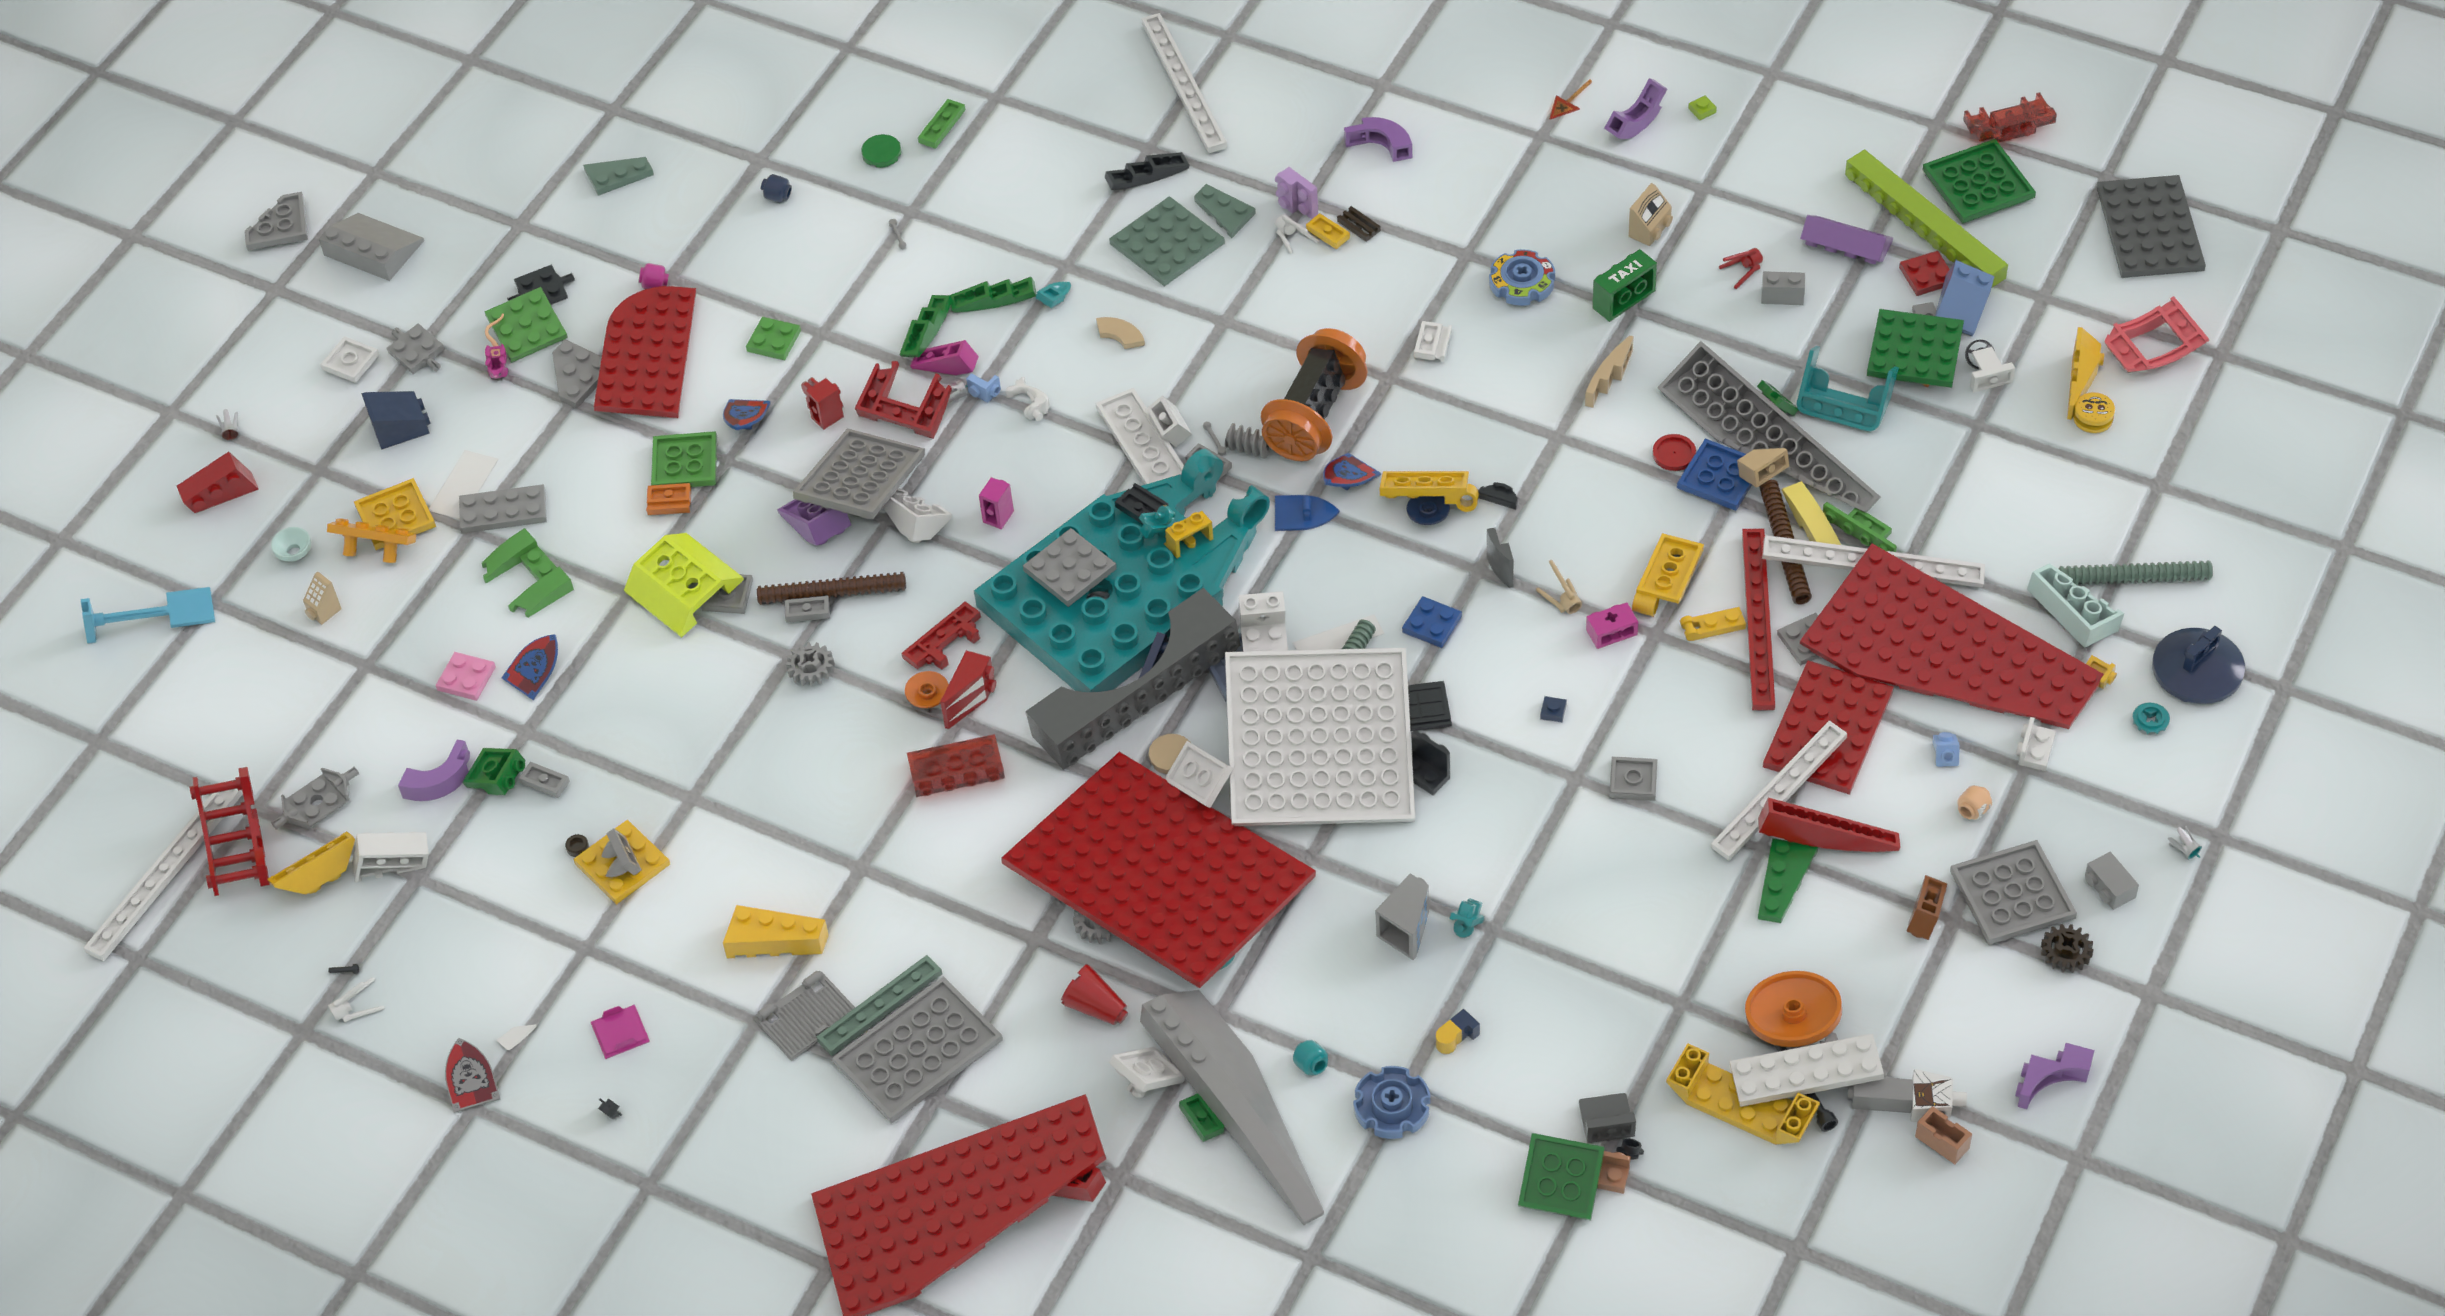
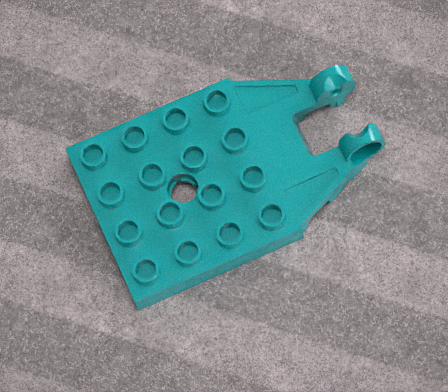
M1201 449L1187 460L1181 474L1145 484L1141 487L1167 502L1171 510L1175 512V520L1180 522L1186 519L1184 517L1185 507L1200 495L1205 499L1213 496L1216 491V483L1223 472L1224 464L1211 451ZM1250 485L1243 499L1231 500L1227 511V518L1213 528V540L1209 541L1201 531H1198L1192 535L1196 540L1194 548H1189L1182 540L1179 541L1180 557L1176 558L1164 545L1166 537L1155 533L1153 538L1146 539L1140 532L1143 524L1115 507V501L1127 490L1108 496L1103 494L975 589L976 607L1075 691L1103 692L1113 690L1143 668L1157 632L1166 634L1167 638H1170L1171 623L1168 614L1170 610L1202 588L1223 606V587L1230 573H1236L1243 560L1244 552L1249 548L1257 533L1256 526L1268 512L1270 506L1268 496L1255 486ZM1071 528L1115 562L1117 569L1068 607L1025 573L1023 565ZM1098 591L1106 592L1110 595L1106 600L1101 597H1090L1087 599L1088 595Z

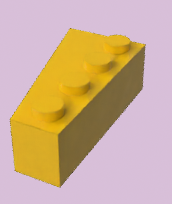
M736 905L723 941V946L727 958H735V955L756 957V954H770V956H779L781 953H791L792 955L822 954L829 934L825 919Z

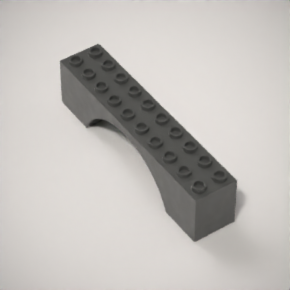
M1204 588L1168 612L1171 623L1168 645L1156 665L1141 678L1126 686L1103 692H1079L1061 686L1025 711L1032 737L1063 770L1074 765L1087 753L1094 751L1104 741L1111 739L1121 729L1128 727L1135 719L1148 713L1155 705L1164 702L1168 696L1177 690H1181L1185 684L1199 677L1209 667L1218 664L1225 657V652H1235L1241 646L1236 620Z

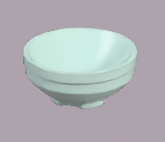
M288 527L279 531L273 537L271 548L275 556L280 560L297 561L309 552L311 539L308 532L303 528ZM292 548L300 549L296 554L291 555L288 553Z

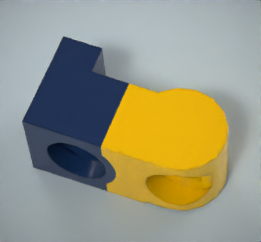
M1463 1008L1436 1031L1437 1050L1443 1054H1450L1456 1049L1457 1044L1468 1036L1474 1040L1480 1035V1023Z

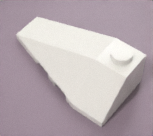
M898 488L883 508L900 533L909 538V541L920 543L921 540H931L952 519V514L941 506L932 504L931 507L924 503L925 499L908 496L907 491Z

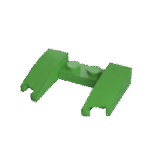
M525 528L497 547L482 562V567H487V573L483 575L485 583H488L521 562L538 580L508 605L511 612H515L518 607L526 609L525 615L528 618L574 590L568 575L560 567L554 565Z

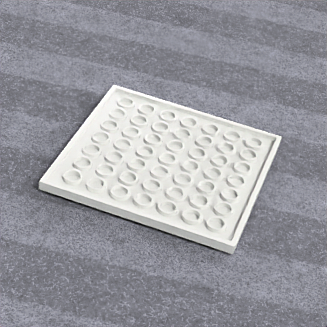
M1406 648L1225 652L1229 766L1233 768L1230 774L1232 825L1264 826L1415 822Z

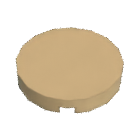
M1166 734L1158 737L1149 747L1150 763L1158 772L1168 774L1186 741H1190L1178 734Z

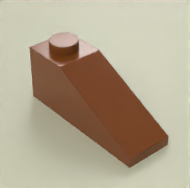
M1925 875L1908 923L1907 932L1917 938L1929 940L1940 915L1947 883Z

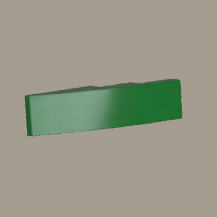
M1032 277L1015 283L1007 279L991 286L988 281L951 294L950 297L953 299L951 308L953 313L970 312L1018 303L1036 297L1035 282Z
M932 295L928 307H922L918 320L911 321L899 354L901 357H919L930 345L943 324L953 299L950 295Z

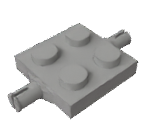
M419 323L406 333H403L397 327L395 330H392V335L397 340L386 349L390 355L412 374H415L427 365L434 371H438L437 368L440 369L441 365L435 361V358L445 348L440 341Z

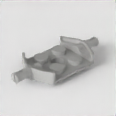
M353 766L344 774H340L339 772L321 768L322 775L288 798H285L283 794L281 795L284 813L272 821L271 824L276 830L286 823L309 829L350 801L348 785L350 784L348 781L359 775L358 770ZM316 800H323L319 805H312Z

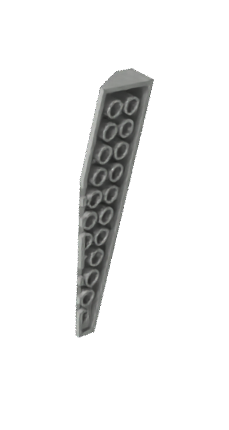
M1702 341L1693 348L1657 387L1714 439L1737 451L1747 454L1754 449L1785 448L1788 451L1790 467L1783 470L1782 473L1865 513L1881 498Z
M1200 990L1163 994L1142 1004L1141 1024L1195 1091L1203 1098L1302 1224L1305 1225L1324 1215V1210L1253 1055Z

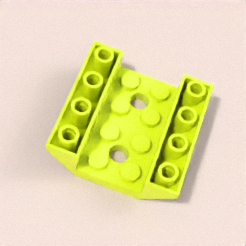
M689 534L664 535L633 564L624 592L682 638L697 624L693 613L720 588L729 594L744 578ZM669 560L667 565L659 566L662 561ZM691 583H698L695 588H688Z

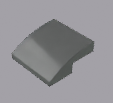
M1496 528L1487 529L1488 562L1496 576L1509 588L1513 587L1514 559L1509 543L1500 544Z

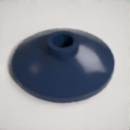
M1419 496L1408 501L1406 510L1409 518L1415 523L1434 525L1446 519L1450 512V504H1445L1444 496Z

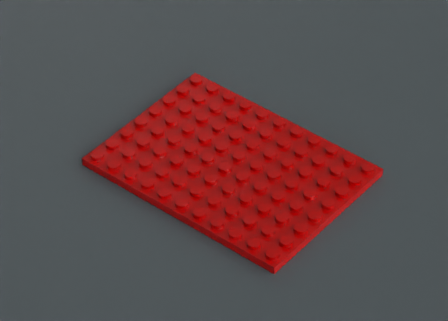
M1118 752L1001 857L1002 864L1198 988H1201L1316 877V870L1247 828L1232 825L1229 817L1212 807L1205 806L1168 783L1166 779L1121 752Z

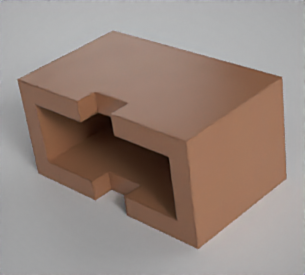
M1932 1106L1917 1122L1915 1137L1953 1164H1956L1970 1149L1972 1133L1958 1123L1954 1124L1949 1121L1948 1116Z

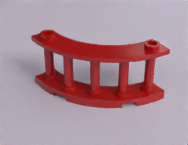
M248 767L238 768L239 777H235V780L199 787L198 778L193 777V786H189L192 800H197L210 875H206L208 889L213 888L214 896L219 895V884L253 877L254 879H259L261 887L270 885L257 809L251 808V805H255ZM232 789L242 790L245 802H240L241 805L205 812L202 795ZM242 813L243 816H248L249 826L245 827L244 830L214 836L209 835L207 820ZM245 838L252 840L253 849H249L250 852L216 859L213 857L211 845ZM247 861L256 862L252 869L216 875L215 868Z

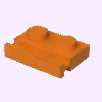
M690 483L648 486L647 515L690 513Z

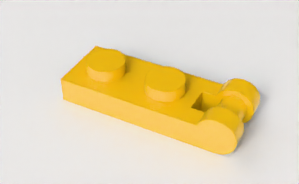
M1740 607L1695 617L1684 616L1680 619V624L1685 629L1684 634L1688 641L1746 629V622Z

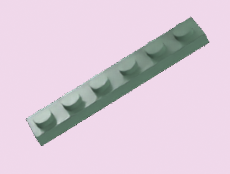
M928 955L924 956L816 1036L817 1042L831 1056L835 1055L941 976L942 969Z

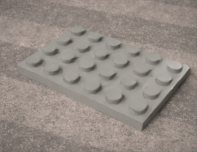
M847 428L793 491V499L873 520L925 456V448Z
M943 976L835 1055L832 1061L892 1124L1003 1041V1037Z

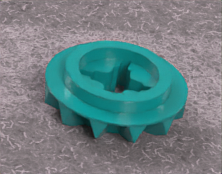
M2151 702L2137 706L2132 716L2133 724L2138 726L2139 731H2146L2147 735L2150 732L2158 734L2162 730L2165 731L2170 722L2168 711L2163 706ZM2147 717H2155V721L2146 722Z

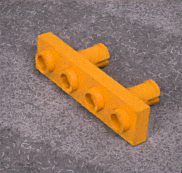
M336 519L335 522L327 524V532L344 536V556H356L357 538L360 537L382 541L384 543L383 562L395 563L397 545H409L416 542V534L409 533V530L404 528H396L395 531L389 530V526L386 525L371 527L367 522L352 524L347 519Z

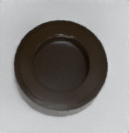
M575 834L567 839L565 847L570 856L577 857L589 848V843L585 836Z

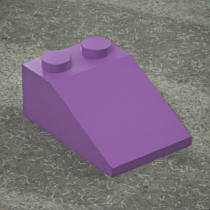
M796 499L777 509L778 513L807 542L816 546L826 543L829 538L843 533L846 528L851 526L847 513L823 508L812 503H804Z

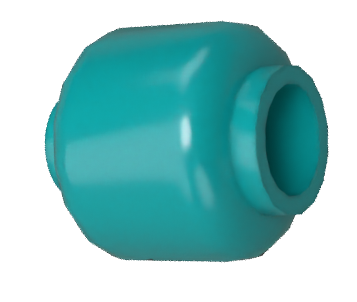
M1306 1040L1296 1046L1293 1061L1305 1074L1309 1076L1317 1075L1326 1069L1328 1054L1316 1041Z

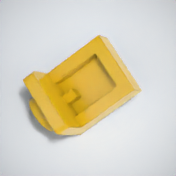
M2091 655L2086 663L2104 674L2099 686L2102 689L2107 684L2111 685L2117 676L2115 672L2116 665L2113 663L2109 665Z

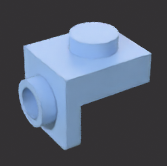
M972 373L966 378L968 392L973 397H978L987 403L993 397H996L1001 390L1000 380L996 375L989 382Z
M1942 732L1939 735H1933L1936 766H1958L1960 745L1956 734Z

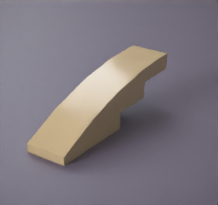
M1628 336L1602 362L1585 392V406L1593 408L1599 392L1608 394L1613 379L1622 381L1633 352L1634 336Z

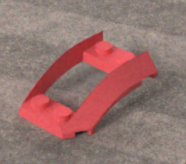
M2174 296L2170 298L2171 301L2162 307L2159 305L2136 319L2122 324H2117V322L2113 324L2114 327L2104 342L2127 372L2149 370L2167 365L2181 359L2209 341L2206 334ZM2167 323L2183 344L2166 354L2146 360L2130 339Z

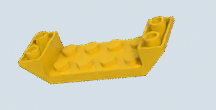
M1687 1043L1666 1079V1083L1687 1105L1775 1145L1799 1142L1820 1105V1102L1797 1093L1793 1101L1784 1098L1740 1107L1732 1073L1710 1064L1709 1052Z

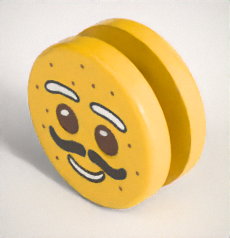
M2096 392L2083 394L2075 404L2073 413L2074 423L2085 432H2104L2113 423L2115 405L2104 394Z

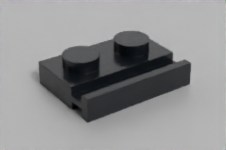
M1136 483L1115 501L1117 509L1141 524L1143 523L1139 517L1142 513L1157 512L1160 506H1169L1167 502Z

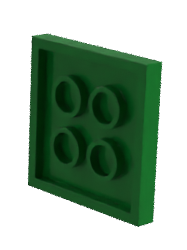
M1532 1133L1518 1206L1591 1221L1605 1147Z

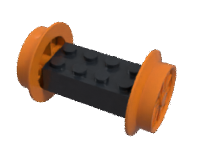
M1320 329L1313 335L1304 337L1299 342L1296 355L1302 367L1284 399L1268 402L1261 411L1264 441L1273 451L1287 459L1308 461L1314 458L1315 455L1329 449L1333 437L1325 418L1328 416L1330 408L1336 401L1340 390L1358 388L1367 378L1366 354L1363 347L1355 338L1337 329Z

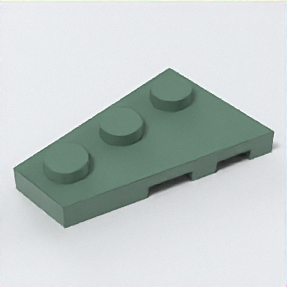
M646 157L583 165L598 196L654 175L653 169Z
M1205 184L1194 196L1195 202L1209 216H1212L1217 224L1227 231L1231 238L1256 214L1254 207L1208 184Z

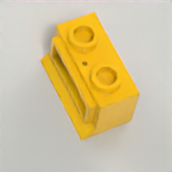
M1203 511L1192 513L1186 519L1175 522L1172 526L1166 528V542L1164 545L1176 558H1179V541L1182 540L1189 548H1194L1196 540L1192 535L1198 531H1201L1209 541L1213 540L1212 521Z

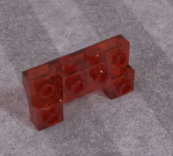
M2039 92L2036 93V98L2033 101L2028 102L2024 96L2021 97L2020 105L1990 112V118L1984 107H1980L1979 114L1971 116L1968 110L1964 111L1963 121L1970 133H1975L1979 142L1995 138L1999 143L2035 134L2037 127L2056 123L2057 114L2054 108L2046 103Z

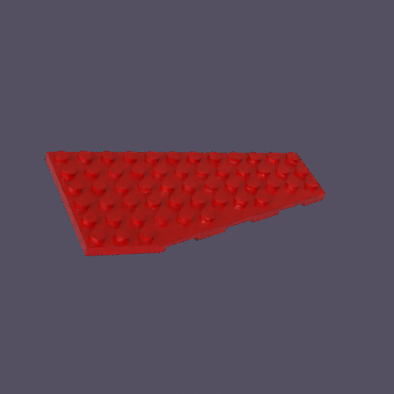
M1873 543L1800 640V644L1810 649L1814 654L1845 672L1858 677L1896 685L1900 689L1920 694L1938 695L1970 703V706L2003 714L2008 712L2029 718L2033 717L2041 720V723L2070 729L2100 686V680L2104 675Z
M1086 1094L811 1193L843 1316H865L917 1297L922 1293V1289L954 1267L956 1269L986 1247L985 1244L1016 1221L1019 1223L1047 1203L1049 1201L1048 1198L1078 1176L1083 1177L1105 1161L1107 1158Z

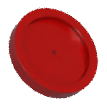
M1680 434L1662 436L1653 446L1654 461L1658 466L1669 471L1686 469L1696 454L1694 443L1686 436Z

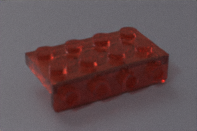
M995 734L907 753L916 797L929 796L934 793L952 791L967 786L971 787L985 782H995L1005 778Z

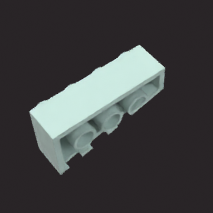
M2050 563L2032 572L2027 590L2084 648L2119 631L2125 613L2119 609L2113 610L2108 606L2109 603L2102 598L2098 600L2089 594V589L2084 586H2077L2072 582L2073 579Z

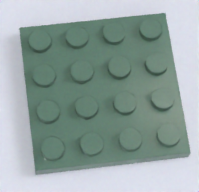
M1170 196L1109 238L1110 245L1163 286L1169 284L1225 244L1223 236Z

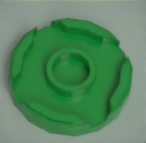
M885 134L868 138L861 148L863 160L866 164L870 166L872 164L878 168L888 167L896 163L902 153L900 142L895 137Z

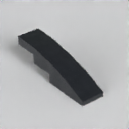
M1182 152L1146 155L1144 162L1126 163L1123 170L1106 171L1104 178L1111 190L1126 189L1173 176L1189 169L1190 165Z

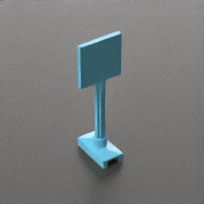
M210 587L167 592V606L103 614V612L94 614L90 599H80L87 644L96 642V626H103L105 623L169 615L171 628L215 622Z

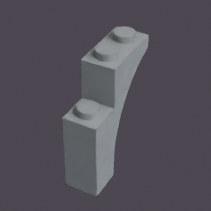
M1831 1032L1825 1037V1041H1820V1044L1838 1040L1836 1033ZM1884 1076L1882 1080L1845 1087L1848 1088L1847 1098L1852 1099V1109L1911 1113L1913 1079Z

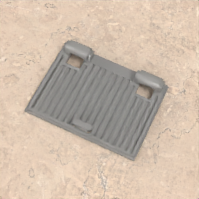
M815 971L805 978L802 985L777 1003H770L758 1011L754 1021L792 1061L818 1043L816 1036L852 1011L855 1006L823 972ZM819 981L824 987L814 992L811 986ZM774 1013L778 1019L769 1024L765 1018Z

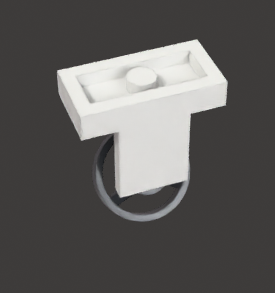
M1975 340L1967 346L1965 351L1967 363L1972 368L1979 369V371L1972 372L1970 388L1973 393L2013 383L2015 373L2013 363L2002 365L1993 346L1988 341ZM1976 342H1982L1987 345L1985 348L1970 349ZM1968 353L1972 354L1978 366L1971 363Z

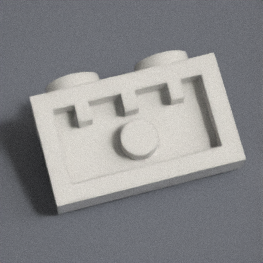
M2030 717L2028 725L2024 724L2021 737L2024 738V741L2019 742L2016 755L2020 756L2018 765L2046 771L2056 730L2035 726V718Z

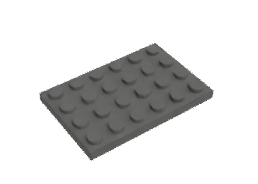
M2179 175L2097 182L2096 188L2121 278L2205 271L2206 264Z

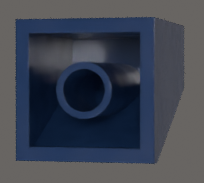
M414 391L361 393L381 450L430 434L427 425L431 424L427 412L422 413L425 410L421 398L417 399Z

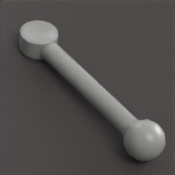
M890 219L889 226L894 229L899 241L898 246L900 249H905L906 243L902 240L897 229V220Z
M1204 422L1203 428L1208 430L1218 448V454L1220 456L1225 455L1226 448L1220 445L1211 429V423Z

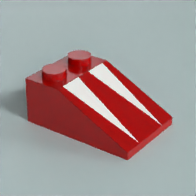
M965 651L940 701L945 728L950 729L987 701L990 693L995 691L996 680H994V667L992 666L991 657Z

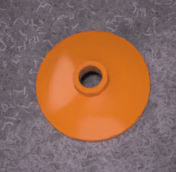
M934 671L920 672L907 681L905 696L916 707L932 708L941 704L940 701L949 684L947 679L940 673Z

